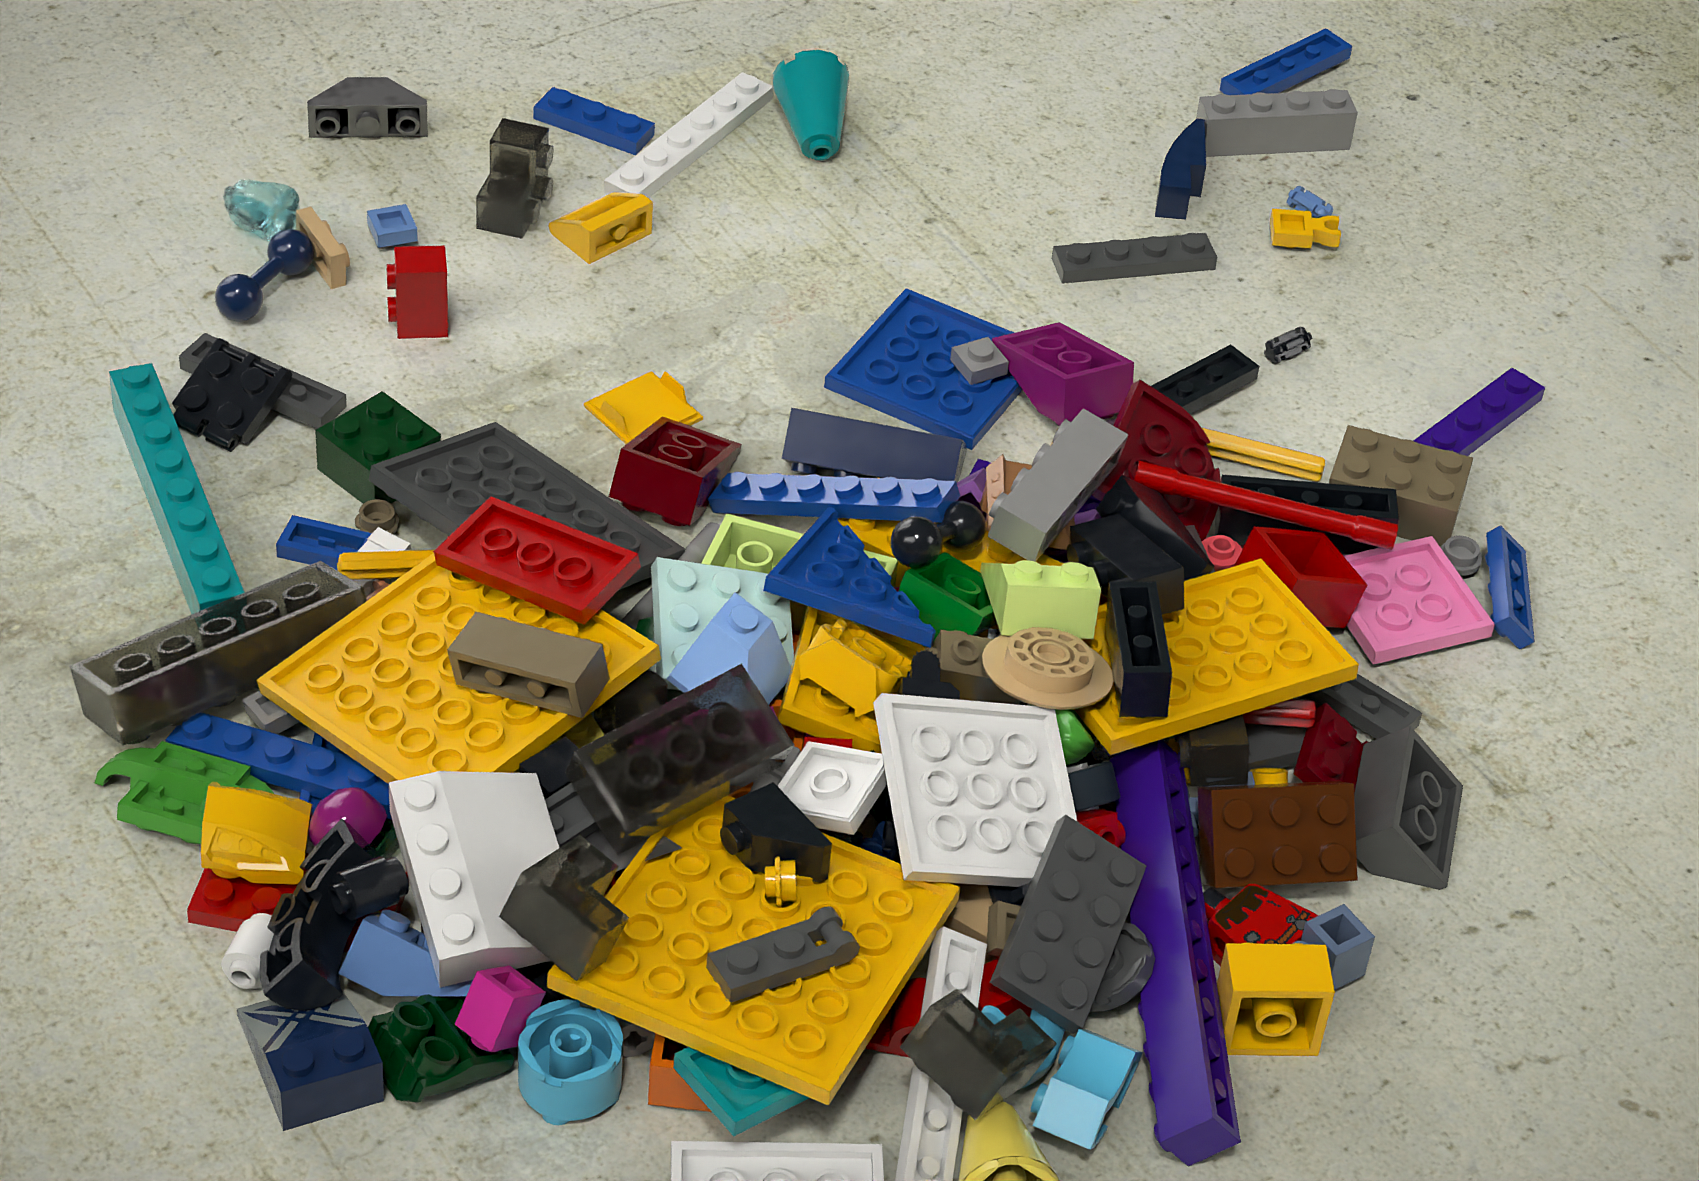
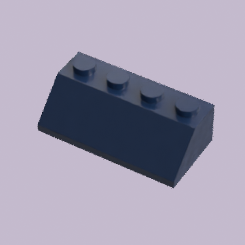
M791 408L782 459L792 463L791 471L809 475L817 474V468L834 471L833 477H895L896 479L914 480L932 478L942 481H956L957 483L964 463L967 445L962 439Z

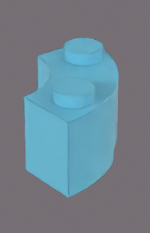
M1078 1029L1075 1037L1069 1035L1059 1055L1058 1064H1061V1067L1051 1077L1048 1085L1041 1083L1034 1096L1031 1112L1037 1115L1033 1126L1089 1150L1093 1149L1107 1131L1108 1126L1102 1124L1106 1112L1112 1106L1119 1109L1143 1052L1086 1029Z

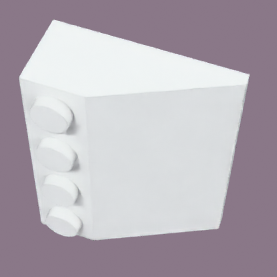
M437 771L389 782L390 814L439 987L473 980L476 972L480 970L508 965L518 969L559 959L583 927V922L537 773Z

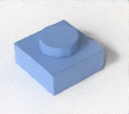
M406 204L367 211V224L378 248L418 241L417 226Z

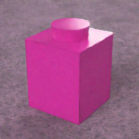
M510 965L477 971L455 1025L471 1036L472 1043L482 1050L498 1052L499 1050L517 1047L519 1036L526 1026L527 1018L540 1007L546 992Z

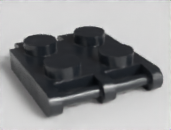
M218 338L172 402L176 409L173 416L177 426L198 437L203 434L206 437V441L232 452L239 442L248 444L291 381L292 371L284 367L278 370L261 362L260 356L254 353L247 355L229 347L228 341Z

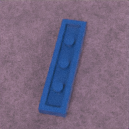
M1325 28L1221 78L1220 91L1226 95L1282 92L1349 59L1352 45Z

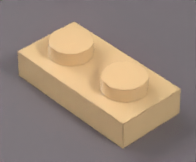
M311 206L296 210V230L305 233L314 246L313 266L330 289L345 286L346 268L350 266V258L345 245L337 242L332 235L327 221L321 220Z

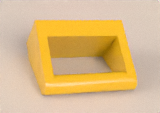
M612 192L551 221L548 226L555 238L588 264H591L652 234L653 202L643 194Z

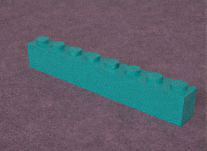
M153 364L134 365L109 371L114 415L202 643L248 633L245 592Z

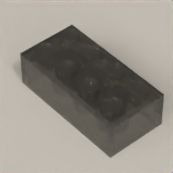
M741 663L575 750L565 774L611 847L619 855L647 840L651 835L682 821L781 767L792 750L794 743Z

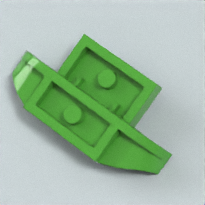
M161 741L156 748L139 747L127 749L116 754L97 772L94 782L104 786L114 774L131 777L130 791L118 802L117 820L136 825L143 830L157 831L178 837L191 844H201L208 785L211 782H218L221 786L262 790L274 794L266 783L250 775L251 766Z

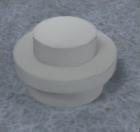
M1460 535L1452 536L1441 545L1440 548L1460 575H1470L1479 570L1482 555L1479 545L1473 539Z

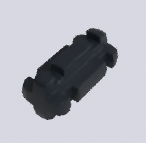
M1297 327L1295 330H1290L1268 340L1265 343L1264 355L1266 358L1269 357L1272 363H1279L1281 360H1286L1301 353L1303 350L1309 349L1311 347L1310 340L1313 339L1312 335L1304 327Z

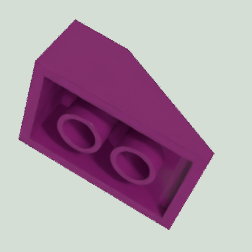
M1060 322L992 338V342L1009 361L1008 370L1037 411L1055 421L1058 426L1065 419L1072 422L1083 408L1101 419L1114 417L1115 413L1120 412L1133 384V361Z

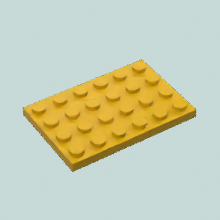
M1258 559L1184 581V609L1162 615L1172 668L1168 717H1119L1114 680L1111 690L1101 701L1073 710L1108 753L1113 755L1357 679L1359 664L1262 559ZM1107 604L1098 607L1094 639L1081 640L1100 654L1112 670L1105 629Z

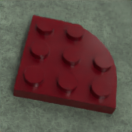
M1138 380L1133 383L1113 425L1129 436L1116 467L1095 490L1092 496L1102 501L1104 495L1112 488L1121 475L1134 480L1139 460L1220 483L1219 468H1214L1212 457L1207 447L1210 441L1198 422L1184 408L1144 381ZM1161 493L1183 525H1194L1201 541L1206 539L1219 505L1180 495Z

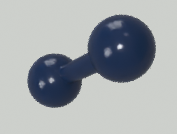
M284 229L277 232L268 244V261L251 276L233 274L224 278L219 283L215 292V302L220 313L233 321H245L254 317L259 312L263 303L261 289L279 273L298 275L309 268L314 258V246L310 238L302 231L296 229Z

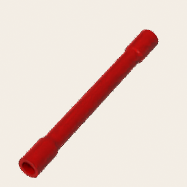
M1140 460L1138 461L1134 481L1162 494L1180 495L1349 537L1356 542L1389 550L1393 549L1398 533V524L1362 515L1353 516L1183 474L1176 469Z

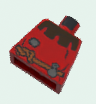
M1248 884L1231 900L1212 887L1203 893L1206 916L1209 921L1208 929L1213 960L1220 967L1226 943L1293 944L1295 941H1301L1305 922L1318 916L1316 913L1258 884Z

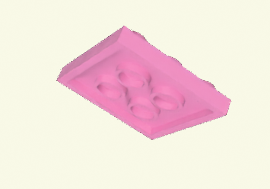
M1433 536L1394 544L1392 550L1380 547L1344 555L1346 560L1368 585L1347 627L1373 665L1492 637L1495 626L1494 622Z

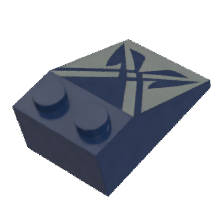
M344 992L342 996L328 1005L307 1011L286 1009L270 999L237 1009L238 1019L283 1131L384 1101L383 1062L365 1021Z

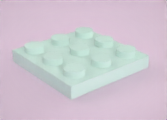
M660 557L655 559L651 566L654 638L655 643L659 645L661 660L656 663L658 688L679 690L667 680V677L705 627L735 592L773 621L790 666L792 665L794 649L790 600L763 591L768 573ZM786 684L774 699H783Z

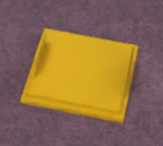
M650 371L584 403V407L625 444L629 443L662 416L689 426L703 420V416L687 403L684 387L666 371L661 379Z

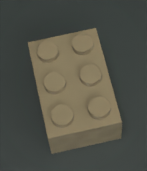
M1348 425L1329 483L1396 489L1399 514L1397 537L1416 540L1433 536L1441 547L1448 538L1452 537L1473 457L1419 444L1412 440L1377 433L1370 429Z

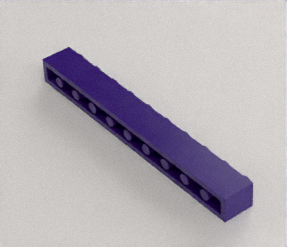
M1161 739L1126 750L1110 758V762L1113 764L1121 796L1115 801L1117 818L1124 826L1126 833L1125 842L1121 845V850L1147 866L1129 911L1131 924L1136 925L1145 934L1152 944L1155 956L1152 975L1140 991L1141 1001L1138 1003L1139 1014L1144 1022L1146 1033L1143 1049L1150 1064L1152 1079L1149 1083V1093L1155 1103L1157 1117L1154 1132L1160 1146L1166 1152H1172L1189 1167L1241 1143L1183 759Z

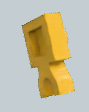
M1272 208L1270 216L1272 245L1286 248H1311L1312 242H1317L1328 247H1339L1341 230H1338L1339 216L1312 218L1311 211Z

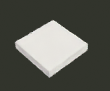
M808 741L778 787L817 828L854 835L887 785L883 756L880 753Z

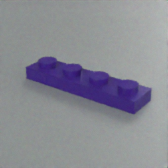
M1510 368L1413 441L1469 456L1539 403L1543 398L1545 387L1516 369Z

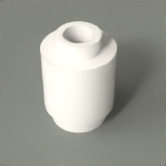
M257 913L252 915L250 919L242 922L222 959L221 967L230 982L239 988H262L259 972L260 955L264 951H269L274 933L267 926L272 915Z

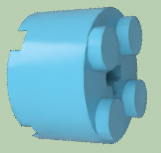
M572 999L547 1003L537 1008L527 1018L526 1026L518 1040V1085L525 1101L534 1110L542 1114L543 1119L547 1123L564 1125L569 1121L590 1118L613 1106L619 1100L623 1062V1033L619 1023L613 1015L597 1008L595 1011L580 1006V1001Z

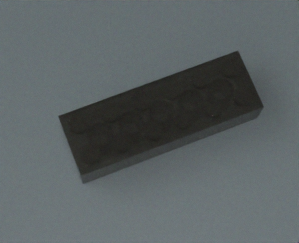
M318 561L70 665V670L83 715L124 746L126 744L141 743L147 740L151 733L167 726L182 725L193 715L211 707L229 705L236 700L237 696L253 689H259L256 681L258 678L365 603L367 599L364 587L324 562Z

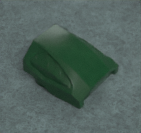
M421 995L411 1002L403 1001L396 1004L393 1011L373 1016L368 1026L383 1062V1082L395 1099L400 1101L418 1103L427 1096L455 1090L482 1078L497 1076L510 1069L515 1059L510 1052L505 1053L504 1050L488 1052L478 1048L472 1043L471 1036L455 1025L466 996Z

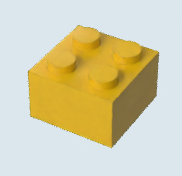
M1226 943L1217 988L1227 1054L1318 1056L1335 994L1327 946L1302 943Z

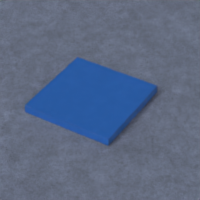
M906 288L825 376L824 388L932 434L962 439L966 443L967 448L973 450L1021 393L1022 388L1009 370L1006 375L970 385L950 360L952 347L989 337L992 341V338L1014 332Z

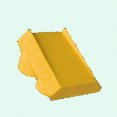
M843 618L837 619L834 626L829 624L821 625L808 649L798 657L800 680L811 679L855 709V717L873 711V702L881 693L895 694L899 690L902 678L907 677L912 662L911 658L860 624Z

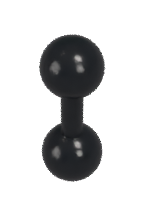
M965 501L951 503L945 512L942 523H934L930 519L921 516L905 518L896 525L892 532L890 540L892 553L901 564L907 567L923 568L929 566L939 557L942 546L954 552H966L978 546L985 535V519L982 512L975 505Z

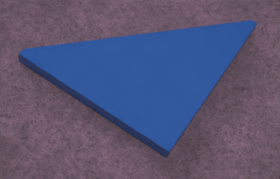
M828 507L766 576L763 591L929 648L933 645L936 630L931 624H925L919 619L920 611L903 591L897 592L890 584L892 577L876 558H869L865 554L862 541L848 525H841L837 520L838 512L833 507Z

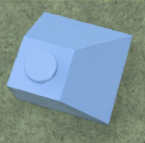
M735 592L705 627L669 674L667 680L705 710L768 707L787 683L791 666L773 621Z

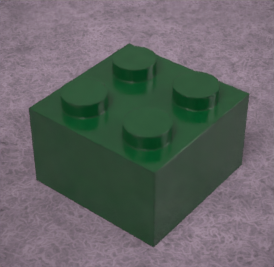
M381 391L315 430L317 469L362 504L375 499L393 503L396 499L389 497L382 489L369 481L371 465L441 441V433Z

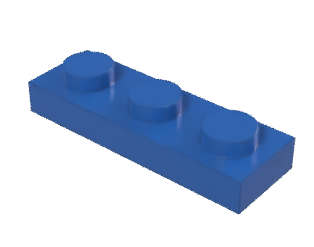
M552 87L533 107V119L633 155H637L653 138L655 133L654 122Z
M1500 525L1486 533L1488 552L1485 554V559L1490 571L1488 591L1492 597L1493 613L1490 618L1495 624L1494 629L1501 637L1507 636L1519 649H1522L1535 642L1526 550Z

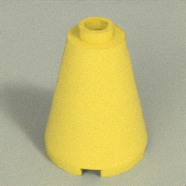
M992 1100L983 1102L972 1109L966 1122L958 1181H1059L1056 1173L1012 1105L1004 1101Z

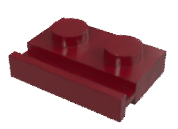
M1324 703L1316 708L1314 726L1306 730L1293 774L1302 782L1342 781L1354 783L1355 793L1363 746L1368 741L1361 743L1356 738L1357 731L1327 703Z

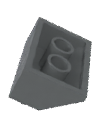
M1411 726L1368 742L1363 746L1354 793L1357 859L1372 875L1441 890L1448 886L1463 785Z

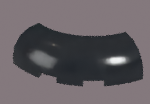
M343 818L320 840L302 862L300 868L305 872V875L295 888L293 894L285 893L281 895L267 926L274 935L269 951H264L260 955L259 972L261 986L267 998L286 1009L307 1011L326 1006L343 995L340 986V974L338 973L344 948L358 919L352 921L344 913L338 914L332 906L328 889L330 885H333L334 873L379 856L367 841Z

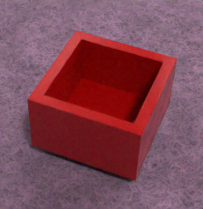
M1254 526L1234 565L1237 566L1262 559L1324 627L1345 628L1368 586L1323 532Z

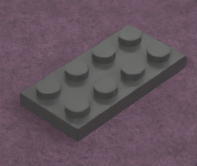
M1064 815L1057 820L989 983L1072 1034L1076 1033L1078 1029H1083L1147 866L1068 815Z

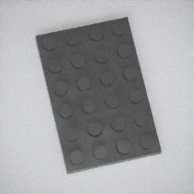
M497 422L371 465L369 475L371 483L382 489L389 497L396 499L415 512L419 518L428 521L448 535V537L492 496L636 552L639 555L641 568L620 589L651 577V566L657 557L678 560L685 552L684 547Z

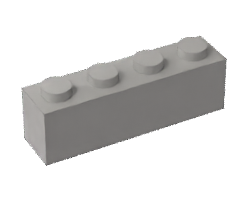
M1329 89L1327 91H1291L1289 93L1269 94L1257 92L1247 95L1218 94L1216 96L1200 97L1196 119H1205L1206 157L1350 150L1358 112L1348 90Z
M1084 408L1072 422L1065 419L1054 435L1053 444L1050 446L1044 443L1032 462V468L1030 470L1025 467L1022 468L1013 481L1010 489L1011 492L1008 495L1002 492L993 503L989 516L994 518L988 537L1026 560L1036 562L1116 467L1129 435Z

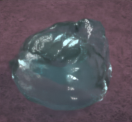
M240 180L234 186L229 185L224 189L223 200L225 209L229 213L231 220L241 229L270 242L277 232L295 228L296 210L300 209V199L294 188L281 183Z

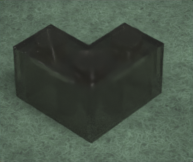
M502 118L490 139V174L476 196V229L523 239L530 224L535 225L537 223L541 204L543 201H549L553 190V178L548 177V169L551 166L554 154L553 145H549V128Z
M580 835L521 872L499 917L522 938L529 941L553 961L559 969L578 981L606 962L629 919L626 914L604 897L619 866Z
M955 989L928 1008L900 1048L913 1060L920 1071L929 1075L951 1096L952 1101L957 1107L966 1111L976 1120L1025 1086L1057 1043L1020 1008L998 1023L993 1024L958 989Z

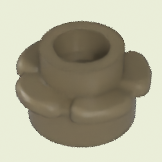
M375 499L365 502L361 505L359 514L355 518V526L360 531L373 533L379 527L394 534L398 529L399 516L395 512L393 505L385 500Z

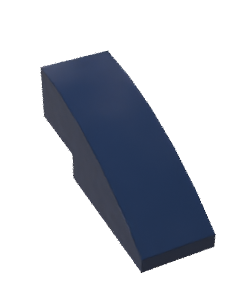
M1196 119L1186 127L1173 142L1166 154L1161 169L1155 217L1186 220L1190 196L1201 197L1206 171L1205 119Z

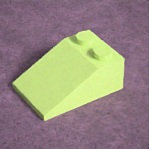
M1029 560L1018 561L1015 564L981 563L980 572L1001 635L1012 636L1019 630L1041 627L1065 631L1080 639H1094L1101 587L1093 567H1087L1075 562L1064 563L1062 566L1040 565Z

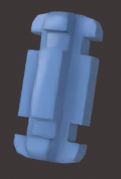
M1297 186L1289 192L1287 199L1289 207L1293 208L1295 205V210L1311 211L1312 218L1332 216L1331 214L1334 210L1332 205L1327 203L1325 206L1326 202L1308 190L1304 193V187Z

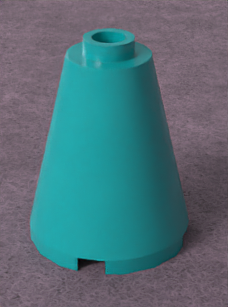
M808 50L795 53V60L785 64L784 60L781 61L773 72V90L798 145L806 157L814 160H826L836 154L840 148L849 86L847 65L839 62L838 56L834 53L822 50Z

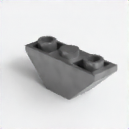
M347 77L307 101L309 138L428 137L427 100L388 77Z

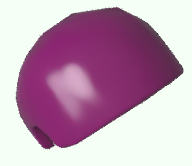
M361 788L338 789L322 799L315 808L309 824V838L315 847L343 818L370 844L382 830L387 818L385 808L372 795Z

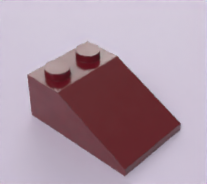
M662 416L621 448L608 497L621 501V505L626 509L636 512L647 510L661 515V519L668 524L690 526L704 514L709 505V496L727 475L740 453L742 444Z

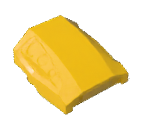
M211 782L208 785L202 821V868L212 869L217 876L222 878L242 877L252 883L299 884L304 876V871L300 868V865L305 860L309 824L313 814L312 804L299 798H287L262 790L221 786L218 782Z

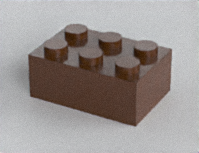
M1324 781L1197 787L1202 884L1214 888L1244 887L1248 884L1264 886L1358 881L1354 783Z

